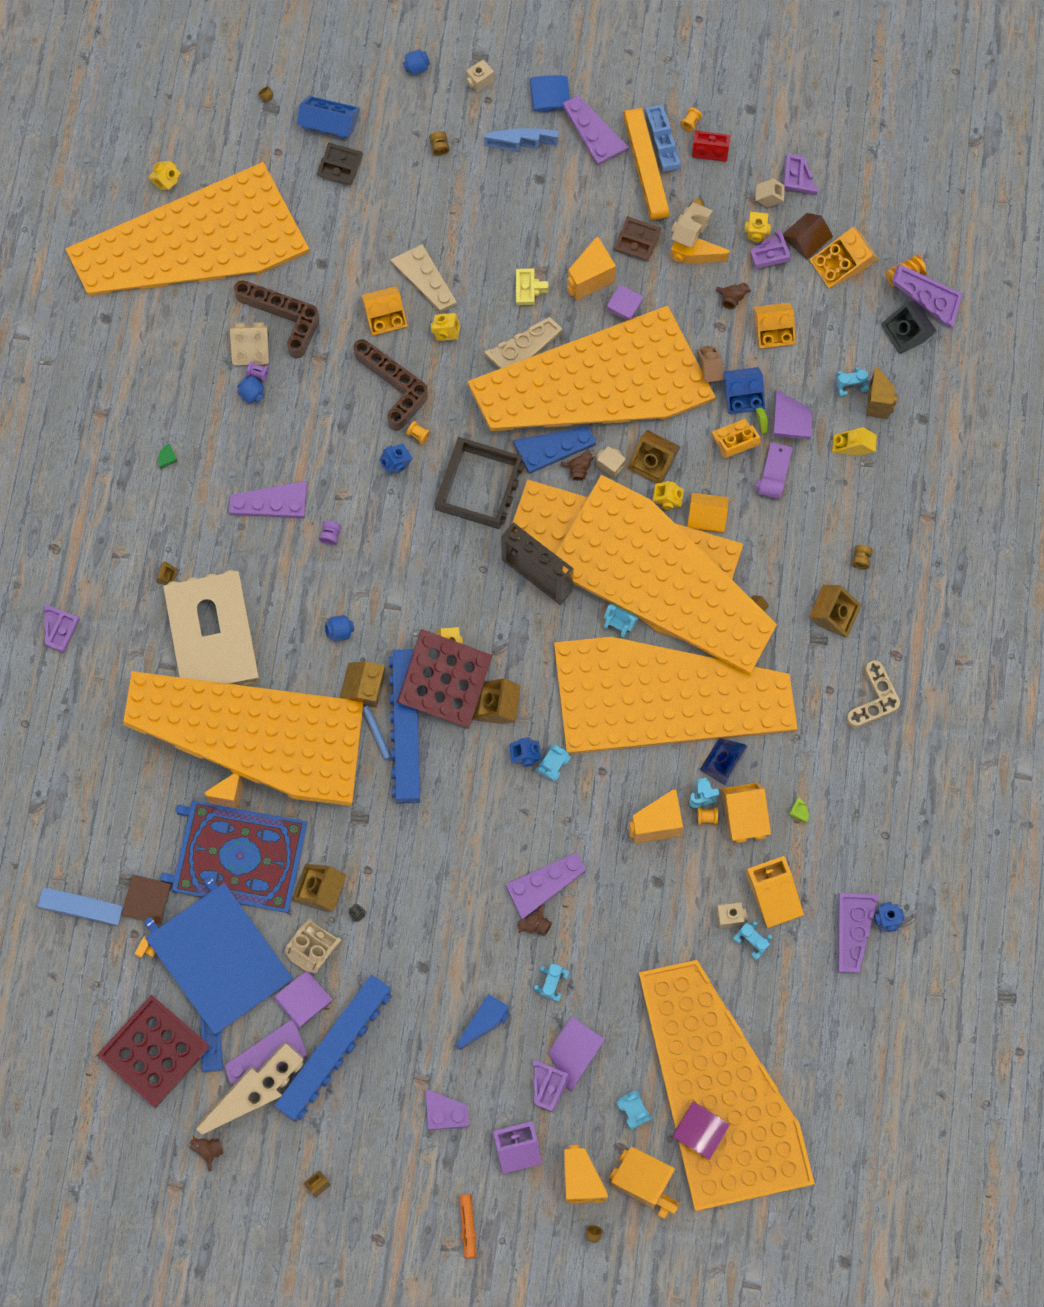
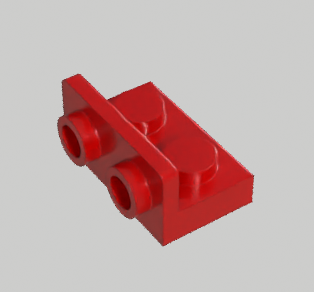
M695 130L692 157L726 162L731 135Z

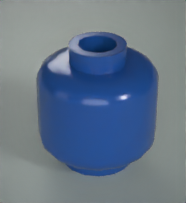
M420 49L407 53L405 55V62H403L405 71H410L413 76L427 71L428 65H430L426 52H422Z
M254 376L244 377L237 385V388H239L237 390L238 395L248 404L254 401L258 403L264 397L262 393L264 386Z
M345 615L330 617L328 622L325 623L326 636L334 642L347 640L351 637V632H354L353 621H349Z

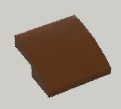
M627 216L614 250L649 261L661 227Z
M133 875L122 915L144 921L151 917L155 923L161 924L165 905L168 903L171 883Z

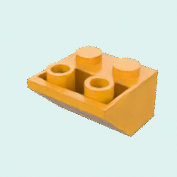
M397 286L361 295L372 336L408 327Z
M790 302L754 307V324L759 349L796 344L794 309Z

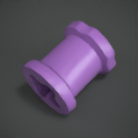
M250 361L246 376H254L265 382L269 374V366L263 367Z

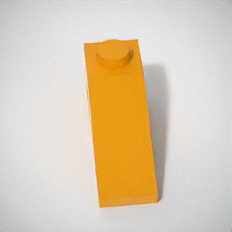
M699 238L692 248L674 241L670 258H673L676 262L686 264L727 262L730 250Z

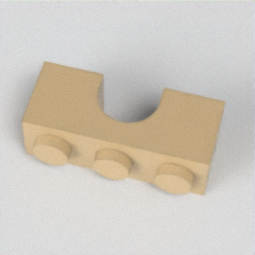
M694 202L689 208L686 207L683 215L681 214L678 221H675L671 230L673 232L672 240L692 248L698 239L699 233H703L708 226L713 210Z

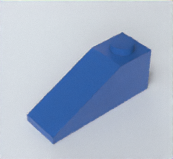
M488 994L457 1043V1049L462 1050L499 1027L501 1022L504 1024L510 1015L508 1012L509 1006Z

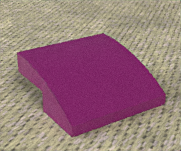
M692 1102L672 1137L705 1159L710 1160L730 1124L702 1106Z

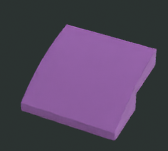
M304 972L274 997L299 1028L312 1020L317 1013L333 1001L309 972Z

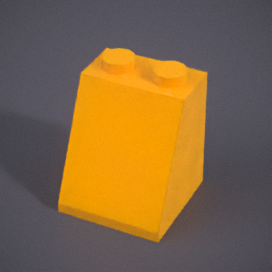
M596 237L568 270V286L566 288L569 295L574 296L576 301L615 282L616 265L599 237Z
M759 782L720 788L729 837L732 841L735 840L736 843L747 841V838L764 839L766 835H771L765 788Z
M676 789L671 790L633 815L632 822H629L628 830L630 838H634V844L681 837L683 824Z
M569 1145L568 1149H564L566 1204L607 1202L608 1193L585 1148H580V1145Z
M631 1146L629 1151L625 1149L619 1160L622 1161L619 1169L615 1167L609 1177L612 1179L610 1185L654 1209L675 1168Z

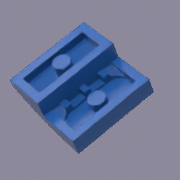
M547 75L529 79L533 111L550 113L552 109L565 110L562 105L570 100L568 76Z

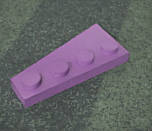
M579 95L563 103V108L596 165L629 149Z
M898 265L892 284L948 328L953 327L962 293L907 267Z
M307 481L230 495L229 514L305 519Z
M577 852L506 884L521 919L527 918L528 915L540 908L541 904L553 898L560 890L567 887L586 872V869Z
M839 893L838 973H859L879 895Z
M292 1019L225 1065L231 1085H234L251 1065L258 1070L285 1040L303 1058L308 1057L297 1025ZM279 1062L276 1068L285 1066L287 1063Z

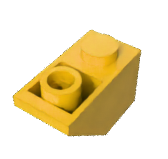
M864 427L834 434L832 452L858 456L876 452L877 435Z

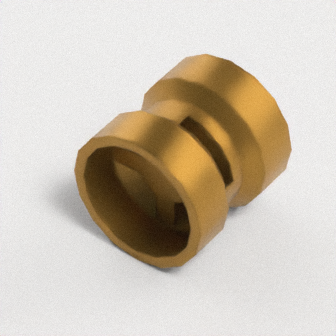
M443 131L430 134L429 140L433 145L431 147L432 154L443 156L449 153V144L446 143L447 134Z
M856 545L854 547L855 557L852 558L851 565L857 569H869L871 563L869 559L873 554V549L866 545Z

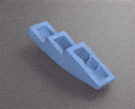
M663 105L645 108L652 139L663 172L681 169L676 145L671 134V126Z
M508 129L484 135V146L520 152L521 146L538 149L540 143L557 146L559 141V131L547 129Z
M42 888L37 905L38 908L74 918L79 917L94 922L99 921L113 926H118L123 906L48 888Z

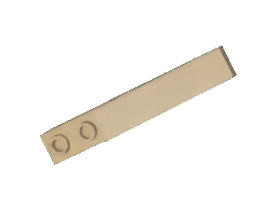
M285 1040L258 1070L252 1065L196 1125V1130L201 1134L207 1133L281 1097L282 1092L278 1087H284L290 1080L288 1076L293 1071L296 1073L303 1066V1056ZM279 1062H286L288 1064L287 1069L284 1071H279L276 1066ZM271 1077L274 1079V1083L271 1086H265L263 1079ZM252 1092L259 1093L260 1098L257 1101L249 1099V1095Z

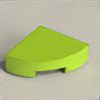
M757 408L756 415L761 434L768 433L767 415L763 408Z
M797 797L789 816L807 824L809 819L808 808L805 802Z

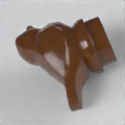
M741 283L725 288L717 287L716 291L723 295L722 305L725 308L735 309L739 301L743 300L745 294L751 292V289L746 283Z
M585 451L569 462H561L560 465L571 470L572 480L582 481L586 479L587 470L590 468L591 461L595 456L590 451Z
M541 904L537 912L517 922L518 933L526 931L532 934L536 932L538 935L541 934L543 936L548 933L552 922L548 921V918H544V904Z
M192 1136L189 1142L190 1149L199 1154L206 1161L208 1171H212L214 1157L224 1154L219 1138L209 1141L205 1138L197 1139Z

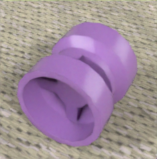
M326 520L323 522V532L319 535V541L327 545H336L338 541L337 534L341 531V525L337 522Z

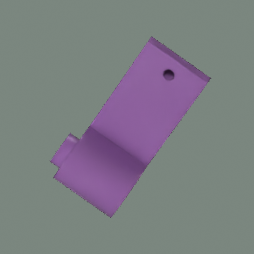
M771 442L762 480L758 479L756 490H759L758 494L781 499L793 447Z

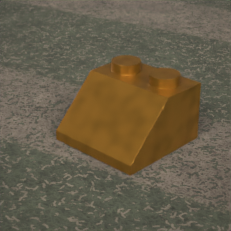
M879 367L874 368L870 380L866 416L888 419L889 414L894 412L898 394H894L895 386Z
M647 430L640 437L628 469L656 483H662L677 456L680 446Z
M823 584L809 618L826 630L843 637H848L862 604L841 585Z
M367 661L348 663L340 698L362 702L365 706L377 708L386 674L385 665Z
M505 678L485 681L472 719L499 724L516 722L521 685Z
M305 864L292 901L318 910L333 912L341 889L344 886L346 874L331 866Z

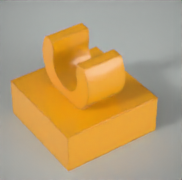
M145 936L133 955L141 959L143 954L151 958L155 954L153 948L148 946L149 943Z
M662 1193L657 1202V1205L662 1207L658 1216L665 1219L668 1212L675 1214L680 1202Z

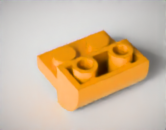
M746 419L711 432L712 438L718 445L720 454L724 459L761 444L759 434L753 425H749Z

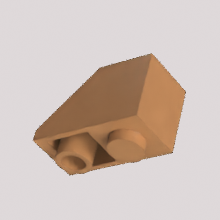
M707 345L697 349L704 381L724 380L722 358L716 347Z

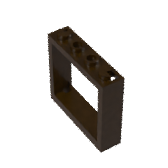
M458 437L434 503L435 510L500 529L501 523L505 524L507 518L505 511L507 507H511L513 501L512 491H516L518 487V474H522L525 464L522 463V456ZM464 451L514 466L496 518L446 503Z
M513 522L501 536L502 561L561 605L572 593L574 568ZM513 551L517 552L516 556L512 554ZM564 566L569 569L566 573L561 570Z

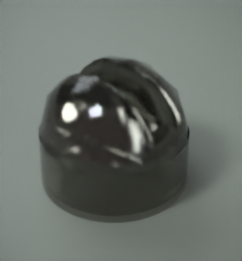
M354 904L348 911L350 918L354 922L361 921L366 915V911L359 904Z

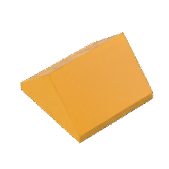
M691 493L687 527L702 531L725 533L729 497Z
M234 773L204 793L210 804L238 809L244 783L241 776Z

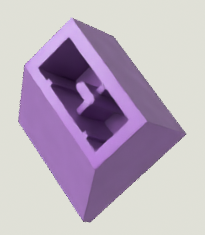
M533 1121L493 1131L503 1174L542 1164Z

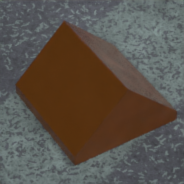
M806 213L783 233L784 240L806 260L833 238L823 217L811 213Z

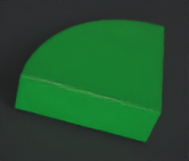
M170 444L164 446L159 453L158 463L160 469L178 462Z

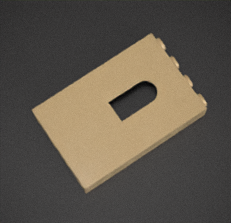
M228 570L224 574H208L204 578L198 579L193 577L184 582L172 581L168 585H163L179 677L242 686L259 684L260 678L239 571ZM211 600L215 603L221 633L202 637L197 613V606L201 601Z

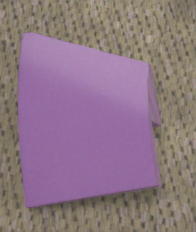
M776 390L773 436L810 440L812 433V410Z
M573 1017L570 1018L549 1051V1055L557 1069L570 1075L566 1085L571 1092L605 1041L604 1038Z

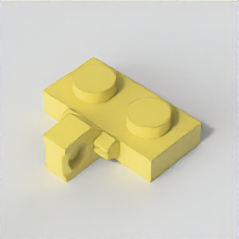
M534 268L516 269L517 305H535V296H539V293H549L548 281L535 279Z

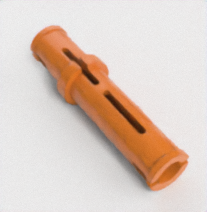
M472 1194L459 1195L462 1224L461 1240H463L464 1259L477 1258L475 1241L477 1234H475Z

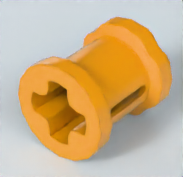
M690 107L687 111L688 114L685 119L681 120L680 125L685 130L693 132L697 121L703 115L696 108Z
M413 421L406 434L416 438L423 445L429 438L431 430H426L419 426L418 422Z
M698 807L697 825H701V823L717 825L718 808L701 809V807Z

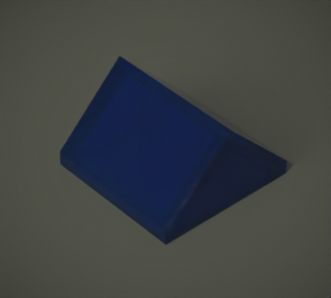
M719 738L700 770L726 785L745 755L747 745Z

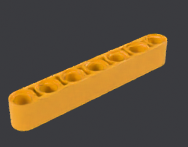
M642 107L624 110V121L650 219L652 221L668 218L669 208Z

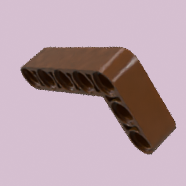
M241 280L236 282L234 291L236 299L240 303L296 322L287 345L291 357L296 359L303 357L319 324V314L316 306L248 281ZM258 296H263L262 299H256ZM275 302H280L277 306L273 305ZM292 308H297L294 312L290 311ZM309 314H313V315H314V316L311 317V318H308V317H307ZM301 330H307L306 333H300ZM296 345L300 346L298 349H293Z
M357 340L353 347L355 358L404 394L391 408L387 416L389 427L394 431H399L427 401V385L367 340ZM360 349H366L365 352H358ZM375 359L381 360L378 363L372 362ZM388 370L395 371L394 373H387ZM403 380L409 381L408 384H402L401 382ZM417 391H423V392H424V393L421 394V395L416 394ZM411 404L412 407L405 408L404 405ZM395 417L400 418L397 422L392 421Z

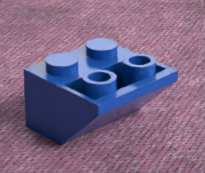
M759 367L723 372V389L728 414L755 411L757 408L765 409L763 374Z

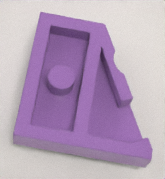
M787 154L785 157L783 180L785 189L817 195L818 187H815L812 181L813 175L808 169L805 157Z
M781 229L777 230L773 237L765 239L761 245L756 246L750 251L755 269L791 261Z
M45 604V645L64 653L80 619L77 616Z
M534 1059V1104L554 1113L570 1075Z
M426 1090L429 1130L469 1127L467 1105Z

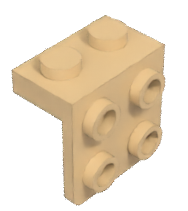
M240 322L235 323V326L230 328L233 365H249L250 361H253L256 365L268 364L269 325H264V322H253V325L246 326V323Z

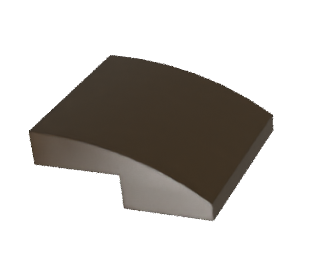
M328 142L317 176L352 185L363 152Z

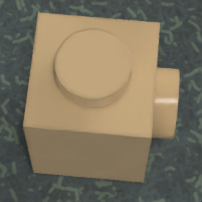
M483 59L466 70V82L470 88L473 87L478 92L494 82V71Z
M774 178L757 184L756 201L767 208L784 202L785 185Z
M607 446L605 450L602 449L596 456V467L613 479L616 478L626 465V458L616 448L612 449Z
M741 903L717 906L719 929L743 926L744 920H747L746 908H742Z

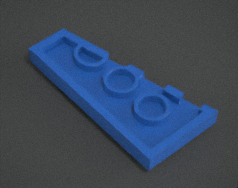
M589 427L517 439L513 440V444L518 454L522 456V462L525 464L528 474H531L595 446L596 440Z

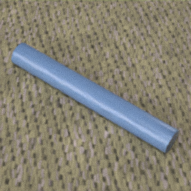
M365 706L362 711L384 760H388L391 758V754L370 707Z

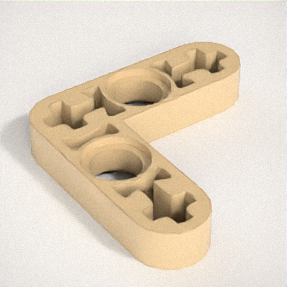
M870 661L865 668V674L877 699L849 712L847 723L853 728L861 727L896 712L900 706V700L879 661ZM872 666L878 668L877 675L879 678L874 681L877 677L875 672H870ZM883 682L887 685L888 689L880 691L877 688V684ZM888 700L895 702L893 708L887 706L884 708L885 712H883L882 706H885ZM869 707H876L879 713L875 716L870 715L868 712ZM862 710H864L865 716L860 717L859 722L856 720L852 721L853 714L858 717L863 714Z

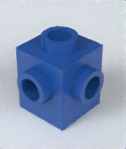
M400 444L386 447L379 460L387 473L391 474L394 472L400 473L405 470L413 458L405 445Z
M525 737L509 744L512 763L523 764V767H530L534 765V762L542 760L539 741Z
M892 902L881 904L875 912L876 914H874L875 923L877 926L879 925L880 931H897L904 920L903 910L899 909L898 904L892 905ZM892 913L893 918H889L887 914Z

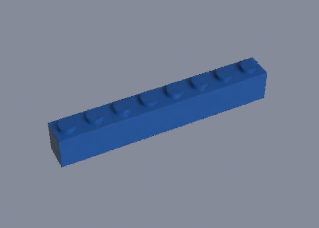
M414 649L392 650L393 656H389V668H393V675H389V680L394 692L390 693V705L394 704V711L390 712L391 723H394V730H391V742H395V749H391V759L395 760V767H392V779H396V786H392V798H396L397 804L420 803L418 710L396 703Z
M371 974L274 1105L276 1109L295 1123L298 1119L302 1120L308 1111L306 1109L310 1102L313 1104L320 1095L318 1091L322 1086L326 1087L332 1079L330 1075L334 1070L338 1071L344 1063L343 1057L346 1053L350 1054L354 1050L357 1038H362L368 1030V1027H366L371 1020H376L380 1014L379 1009L382 1004L386 1005L390 1001L392 991L389 986Z

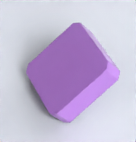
M619 286L610 299L607 309L628 321L636 314L643 298L636 292L624 286Z

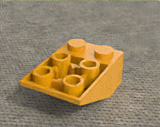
M854 226L810 259L829 289L864 271L879 260L861 232Z
M785 856L747 869L746 877L767 929L804 916L793 876Z

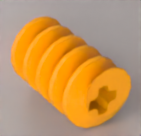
M919 254L916 257L912 256L910 260H905L904 263L898 264L919 274L921 272L924 276L927 275L926 265ZM897 266L885 272L887 281L892 287H895L892 284V280Z

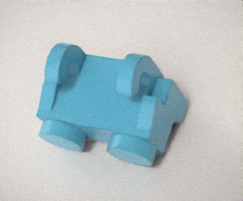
M856 367L855 372L849 374L837 371L836 386L839 397L847 395V390L843 391L845 386L854 384L863 385L861 392H869V379L866 370H860V367Z
M610 604L604 615L606 622L603 628L608 629L611 625L621 630L620 637L625 638L627 630L632 632L639 617L614 604Z
M553 744L549 747V751L543 761L539 763V767H536L534 771L542 774L547 779L555 781L561 773L558 771L561 765H566L571 756L568 755L569 753L566 750Z
M707 778L697 780V785L695 786L696 799L695 794L692 793L689 801L690 807L697 809L698 807L702 808L716 803L719 790L712 789Z
M754 921L752 925L746 923L733 940L738 944L742 941L740 939L741 936L748 940L759 951L758 953L753 952L751 954L757 961L770 946L768 942L773 937L769 934L765 939L757 933L754 928L758 923Z
M550 964L548 969L541 966L539 971L548 974L543 989L534 985L533 990L540 992V995L546 999L560 1002L562 994L557 993L556 996L554 994L560 975H563V979H567L569 971L564 970L563 967L557 964Z
M638 1090L626 1094L617 1101L620 1110L626 1111L629 1117L626 1120L632 1130L653 1120L652 1115L650 1116L649 1111L646 1110L641 1101Z

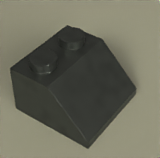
M906 302L881 323L899 354L924 343L937 332L917 302Z

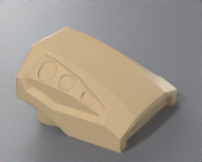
M309 918L287 944L284 951L291 962L306 972L317 973L326 959L339 946L342 939H337Z

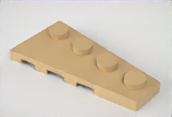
M423 244L390 259V263L397 267L401 274L413 283V286L420 290L440 313L457 305L455 298Z
M548 317L531 326L529 330L516 334L514 338L506 342L503 341L491 350L488 349L484 352V355L501 369L537 355L560 335L563 329L553 319Z

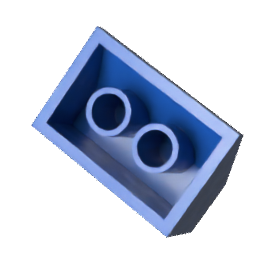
M309 95L300 103L297 125L302 126L306 130L317 129L323 134L333 133L337 137L347 138L353 133L360 107Z

